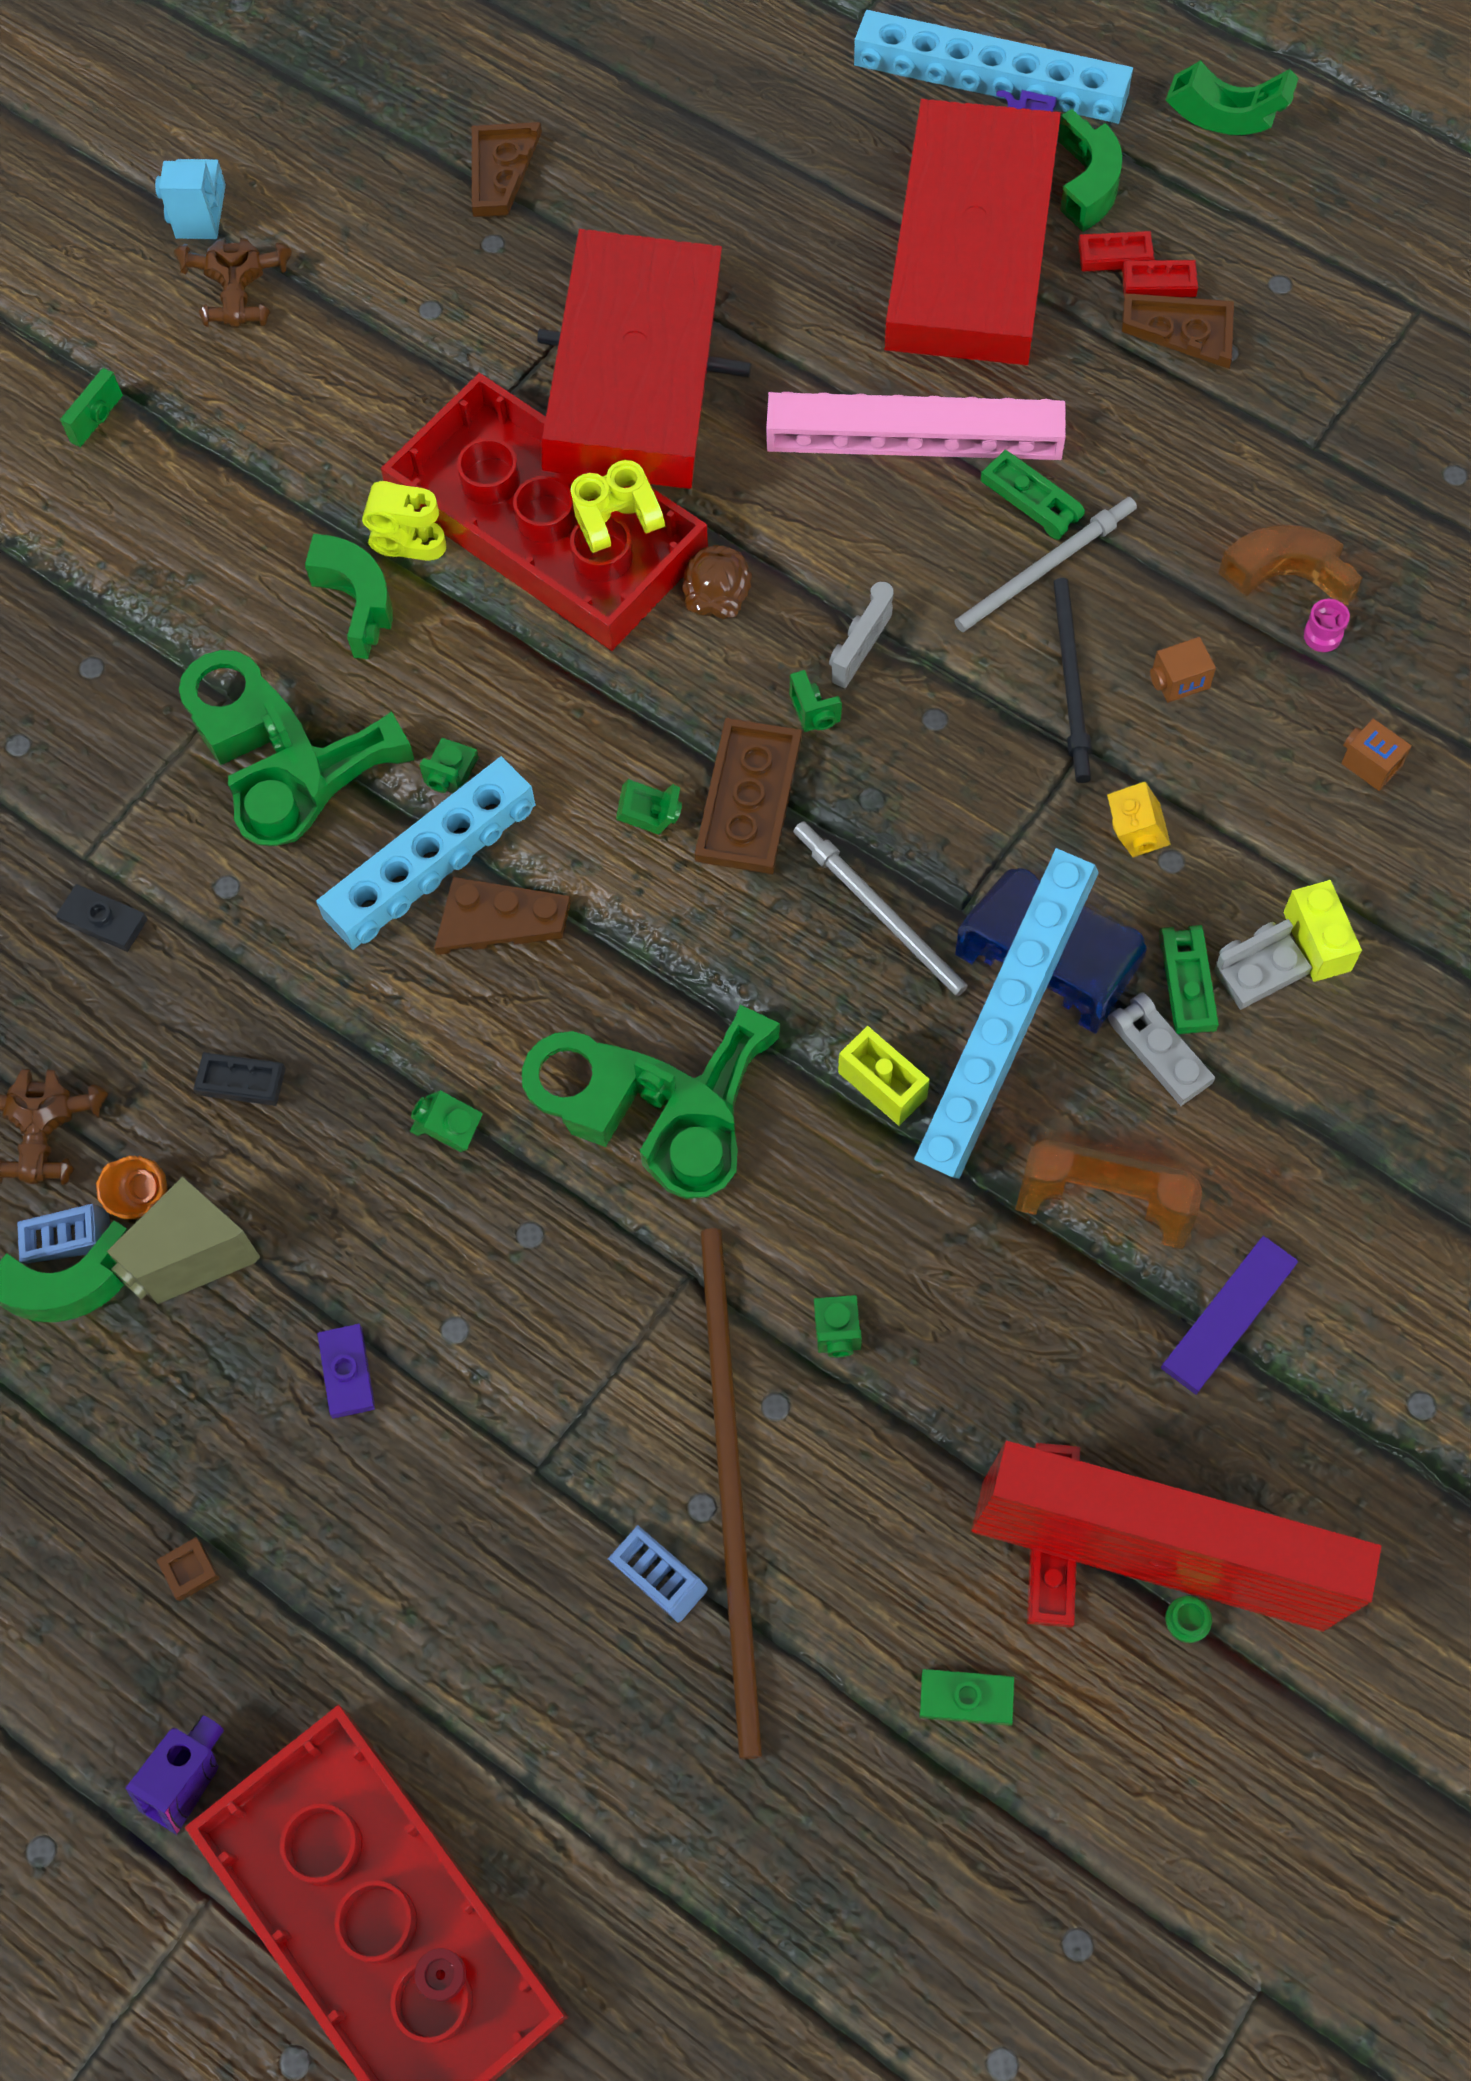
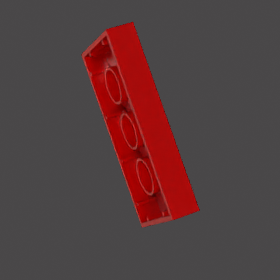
M921 99L887 311L884 350L1028 365L1061 112Z
M579 228L542 436V471L580 476L582 474L595 473L605 476L608 469L616 462L630 460L642 467L649 484L692 489L719 283L722 246L685 241L677 242L675 240L655 239L653 237L629 234L620 235L618 233Z
M479 372L380 468L383 480L398 485L430 490L435 495L439 509V516L434 523L442 528L445 536L613 651L678 581L684 577V570L689 559L701 549L708 547L707 524L652 488L661 508L665 527L645 533L636 513L611 512L610 518L605 522L611 540V547L592 553L575 517L571 495L572 483L580 475L542 471V436L546 416ZM421 504L419 509L414 510L420 512L422 507H427V505Z
M1007 1440L983 1480L971 1529L972 1533L1064 1559H1070L1078 1563L1322 1632L1372 1602L1382 1545Z
M340 1705L333 1708L184 1827L358 2081H495L569 2018L353 1718ZM437 1948L447 1949L456 1953L462 1959L466 1968V1980L463 1988L455 1997L447 2001H435L425 1997L419 1991L415 1982V1970L419 1960L424 1954ZM444 1971L440 1974L441 1980L445 1978Z

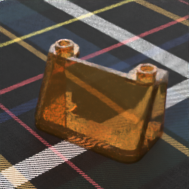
M1044 1132L1036 1136L1030 1145L1015 1210L1036 1215L1039 1206L1045 1200L1050 1198L1062 1199L1066 1181L1148 1200L1144 1220L1154 1221L1160 1227L1162 1232L1161 1244L1183 1249L1198 1217L1202 1187L1194 1171L1181 1161L1056 1132Z

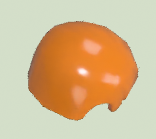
M140 1155L126 1156L108 1163L103 1168L96 1182L98 1201L107 1213L122 1219H140L168 1191L166 1175L155 1161Z

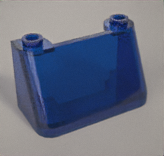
M1018 868L1017 870L1009 869L970 911L959 927L955 951L956 956L970 964H973L976 958L981 955L985 956L984 962L992 966L996 959L1004 963L1040 884V881L1037 880L1033 873L1026 869ZM1083 906L1047 985L1048 989L1064 997L1063 1007L1070 1010L1074 1004L1082 1014L1078 1023L1080 1026L1095 1034L1098 1032L1145 958L1147 946L1143 941L1142 934L1132 927H1122L1090 908Z

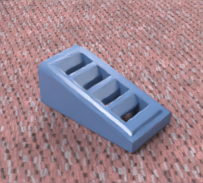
M89 1204L17 1222L19 1262L27 1264L87 1255L110 1226L109 1213L104 1208L95 1204ZM71 1225H75V1240H72ZM57 1227L58 1244L54 1245L53 1228ZM36 1230H41L42 1248L37 1249Z
M639 1525L635 1527L608 1558L613 1565L677 1623L685 1618L708 1590L700 1578ZM645 1544L649 1549L633 1567H630L628 1562ZM657 1557L661 1558L662 1560L644 1579L641 1575ZM673 1569L675 1571L674 1575L659 1591L656 1590L655 1587Z

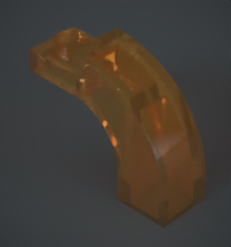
M1294 525L1266 527L1245 535L1224 551L1219 569V574L1245 596L1249 595L1269 578L1278 575H1296L1312 581L1330 597L1342 602L1345 606L1355 599L1363 578L1352 565L1344 563L1339 559L1344 547L1342 543L1318 530Z

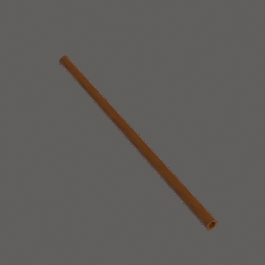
M710 1228L702 1230L700 1234L739 1759H757L762 1757L722 1231Z

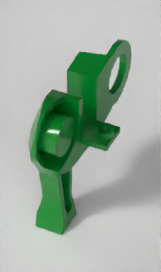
M218 650L204 654L192 662L181 676L179 693L182 704L192 716L191 719L203 742L220 765L269 742L272 743L276 754L228 776V786L233 795L234 821L242 836L257 845L279 846L296 842L312 826L330 798L362 772L382 763L399 764L415 760L411 745L392 711L362 731L336 741L325 748L311 746L300 721L289 705L262 677L258 665L250 657L238 651ZM229 668L240 672L246 681L245 690L240 698L232 704L222 707L211 706L199 698V683L211 671Z
M740 1004L722 1043L713 1054L703 1074L696 1078L648 1055L613 1045L597 1043L585 1034L574 1031L554 1033L539 1040L527 1053L522 1067V1087L529 1101L543 1113L561 1117L571 1135L604 1147L609 1143L638 1093H640L644 1101L658 1108H661L663 1105L666 1106L640 1149L642 1166L669 1193L684 1199L707 1198L725 1188L737 1174L738 1148L734 1126L735 1102L749 1063L757 1054L767 1050L779 1038L780 1023ZM572 1051L579 1053L589 1061L592 1067V1077L589 1085L582 1092L571 1097L552 1095L544 1089L540 1082L542 1065L550 1056L558 1052Z

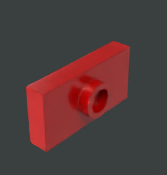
M1151 231L1082 234L1079 236L1078 245L1082 271L1120 270L1123 268L1124 261L1155 260Z
M1196 260L1123 262L1124 296L1125 294L1167 297L1197 296Z

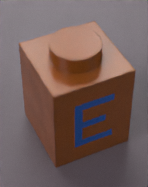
M1197 637L1157 651L1153 668L1150 670V676L1157 691L1161 690L1167 703L1210 689L1216 667L1201 638Z
M1373 718L1363 730L1356 727L1343 744L1347 751L1341 764L1380 791L1403 766L1412 745Z

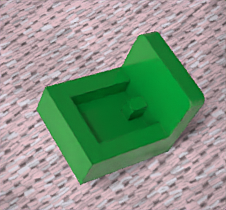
M628 779L622 785L616 820L659 835L670 824H675L680 816L682 802L678 801L680 787L672 784L663 792Z
M440 1090L426 1096V1098L421 1097L411 1114V1119L415 1121L410 1132L417 1136L426 1133L455 1150L463 1152L467 1150L483 1113Z

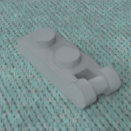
M877 582L872 586L869 606L862 616L857 615L853 619L844 645L838 644L832 652L829 660V665L832 666V683L846 689L892 616L894 592L889 583Z
M1141 992L1130 1000L1131 1005L1124 1010L1118 1008L1108 1015L1113 1029L1180 1106L1213 1084L1215 1076L1159 1014L1154 1003L1145 993ZM1139 1018L1147 1025L1140 1032L1133 1025Z

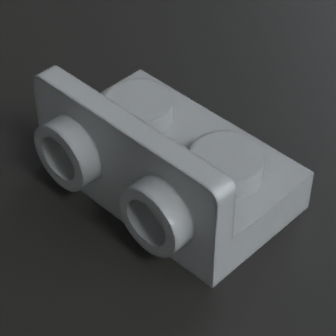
M1289 919L1277 925L1275 922L1267 923L1255 932L1254 937L1244 942L1240 940L1232 941L1220 950L1214 972L1240 1010L1309 975L1312 966L1290 936L1293 924Z

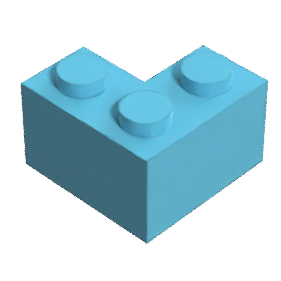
M177 159L176 161H163L161 176L156 177L155 188L157 197L162 199L164 203L165 221L171 224L176 239H217L226 186L218 160Z

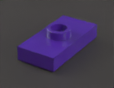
M360 1323L318 1332L328 1406L332 1419L376 1410L363 1330Z

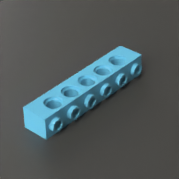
M500 756L317 899L316 902L323 919L352 950L361 943L370 942L376 937L381 927L390 920L403 916L414 901L423 894L433 892L440 885L442 879L453 870L465 867L471 860L472 855L485 845L489 846L495 843L502 835V832L515 821L520 822L531 813L533 807L536 806L532 786ZM490 804L498 805L496 808L491 810L484 809L486 806ZM459 828H468V830L464 833H453L455 830ZM428 852H438L434 857L423 858ZM398 876H407V878L401 882H391L394 878ZM376 900L369 907H360L365 901Z

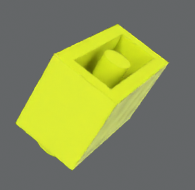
M1331 880L1292 890L1283 913L1286 920L1289 919L1293 924L1292 934L1296 943L1312 966L1310 975L1313 982L1351 972L1362 949Z
M869 1026L839 1053L838 1073L898 1126L927 1099L930 1079Z

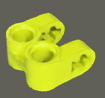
M618 461L608 469L605 476L595 473L582 474L572 483L571 495L575 517L592 553L611 547L610 536L605 522L611 516V512L636 513L645 533L665 527L663 514L642 467L634 461Z
M379 481L371 486L362 522L371 530L368 544L374 551L388 557H405L431 561L440 558L446 550L444 532L438 524L434 523L439 516V509L435 495L430 490L398 485L388 481ZM421 504L427 505V507H422L420 512L414 510L419 509ZM433 537L435 539L431 540L429 545H423L429 538Z

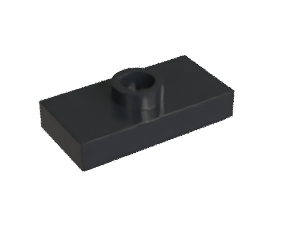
M78 884L74 886L55 916L59 923L126 952L129 951L148 920L145 913Z
M203 1052L193 1090L198 1096L277 1106L286 1068L280 1062Z

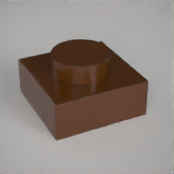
M197 1537L157 1559V1563L175 1599L179 1602L220 1579L201 1540Z

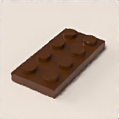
M725 718L694 854L695 862L767 874L774 873L802 740V730Z

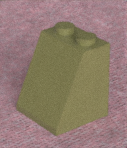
M183 1176L107 1251L117 1263L112 1268V1271L123 1280L125 1286L139 1299H142L147 1294L157 1304L252 1265L260 1258L244 1231Z

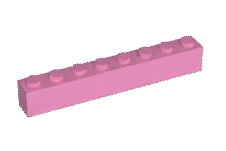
M769 392L767 452L997 458L1006 449L1019 459L1062 460L1065 443V401L1050 399L1025 400L1014 398L989 399L977 397L953 398L940 396L918 397Z

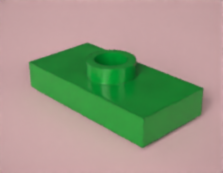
M102 368L60 418L70 443L81 448L99 424L107 419L109 412L122 398L123 395L114 372Z
M922 1669L919 1718L1011 1726L1013 1723L1014 1677Z

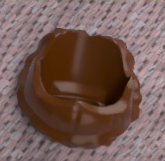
M713 545L701 549L689 559L684 570L682 587L686 596V608L698 615H714L721 619L737 616L739 610H741V603L745 600L751 588L750 581L752 579V573L749 571L748 564L740 551L726 546Z

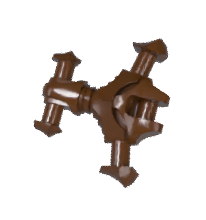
M225 238L218 239L207 249L206 255L190 253L187 244L178 246L174 250V254L180 264V273L186 275L189 267L203 269L206 277L213 279L223 287V292L220 294L223 307H208L204 304L199 310L203 325L209 327V322H224L225 324H230L231 327H239L241 324H246V321H260L261 326L266 325L267 317L270 314L269 309L266 308L264 303L259 304V306L245 307L248 303L245 287L261 277L265 268L280 266L282 273L286 272V264L291 257L292 250L286 244L278 242L276 243V251L260 254L259 250L248 239L240 238V243H226Z
M22 1069L15 1083L9 1088L7 1095L0 1094L2 1118L15 1124V1127L20 1129L21 1134H24L22 1137L23 1142L17 1147L19 1161H3L0 1158V1184H2L3 1178H19L20 1181H25L27 1184H38L40 1181H45V1179H60L61 1185L68 1184L70 1176L75 1169L71 1165L69 1158H65L62 1162H48V1156L51 1153V1147L47 1144L48 1136L60 1125L71 1121L72 1113L91 1110L94 1116L99 1118L101 1106L109 1093L103 1087L92 1084L88 1087L89 1094L71 1096L70 1092L61 1086L55 1070L48 1069L45 1082L33 1081L30 1069Z

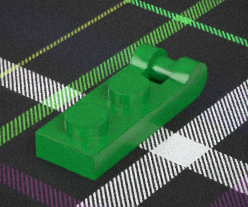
M1006 449L981 472L980 481L1042 525L1046 533L1053 539H1060L1068 531V525L1070 523H1077L1085 514L1081 503ZM1054 506L1061 511L1058 515L1051 511Z
M1202 925L1188 926L1187 930L1175 931L1173 927L1160 928L1159 944L1163 953L1175 1032L1177 1034L1217 1031L1219 1023ZM1189 946L1191 951L1178 952L1177 947Z

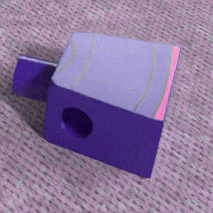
M201 1715L188 1735L173 1727L125 1788L139 1812L175 1835L178 1834L219 1767L211 1751L224 1732V1729L219 1724Z

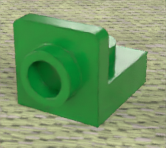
M805 670L790 674L789 695L804 732L815 729L826 730L841 721L842 702L839 696L821 700L817 684H810Z
M441 738L431 759L423 758L419 765L424 783L440 793H446L447 791L451 793L456 792L466 784L479 758L478 751L463 744Z
M857 1295L814 1298L818 1353L827 1352L829 1357L840 1358L852 1355L853 1350H861L862 1336L859 1326Z

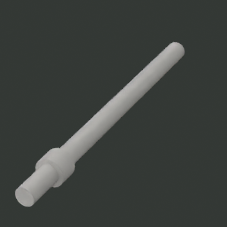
M1127 497L1110 510L1104 509L1090 519L1089 525L955 619L956 627L961 632H965L1096 537H1104L1116 529L1117 522L1137 509L1135 501L1131 497Z
M805 821L795 827L794 834L812 851V857L823 868L828 867L956 997L967 989L968 985L839 856L840 851L829 840H823Z

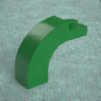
M1200 60L1174 75L1166 101L1182 117L1203 129L1227 135H1249L1272 127L1276 112L1283 111L1293 101V94L1299 78L1291 69H1288L1260 85L1237 87L1221 81Z
M1070 109L1061 115L1058 142L1082 163L1086 171L1063 186L1060 211L1084 232L1098 223L1109 212L1115 202L1122 168V150L1116 135L1106 123L1094 130L1086 119L1081 118L1073 109Z
M313 534L305 562L311 586L340 590L356 600L347 639L353 658L368 659L371 646L378 643L380 628L391 629L393 622L392 603L384 575L373 557L355 543L339 537Z
M113 1221L79 1263L69 1269L55 1273L34 1271L6 1253L0 1261V1306L21 1318L38 1322L67 1321L98 1309L114 1297L124 1286L112 1271V1268L117 1263L107 1251L128 1230L116 1221Z

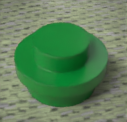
M1182 1596L1170 1604L1166 1611L1165 1621L1169 1632L1177 1640L1185 1643H1195L1202 1640L1209 1633L1212 1626V1615L1208 1606L1202 1600L1193 1596Z

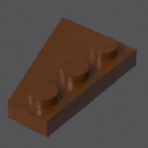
M541 122L471 126L473 217L509 215L541 136Z
M1125 294L1122 332L1230 369L1232 361L1234 301Z
M453 877L434 947L436 955L451 953V949L472 947V950L486 949L489 944L512 942L514 945L562 939L571 905L570 896Z

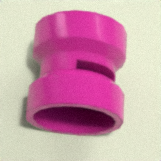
M1328 598L1315 603L1304 629L1303 637L1306 644L1318 652H1329L1336 649L1340 645L1344 631L1349 623L1350 614L1348 608L1336 599Z

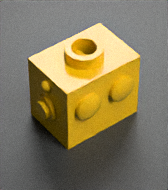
M1146 782L1107 794L1113 817V829L1132 857L1171 845L1160 802Z

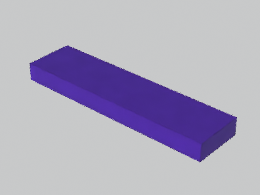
M1263 1235L1165 1360L1161 1369L1197 1395L1299 1261Z

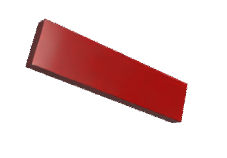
M1036 1443L1034 1448L1080 1461V1447L1044 1443ZM1030 1549L1027 1624L1073 1628L1075 1621L1076 1562Z

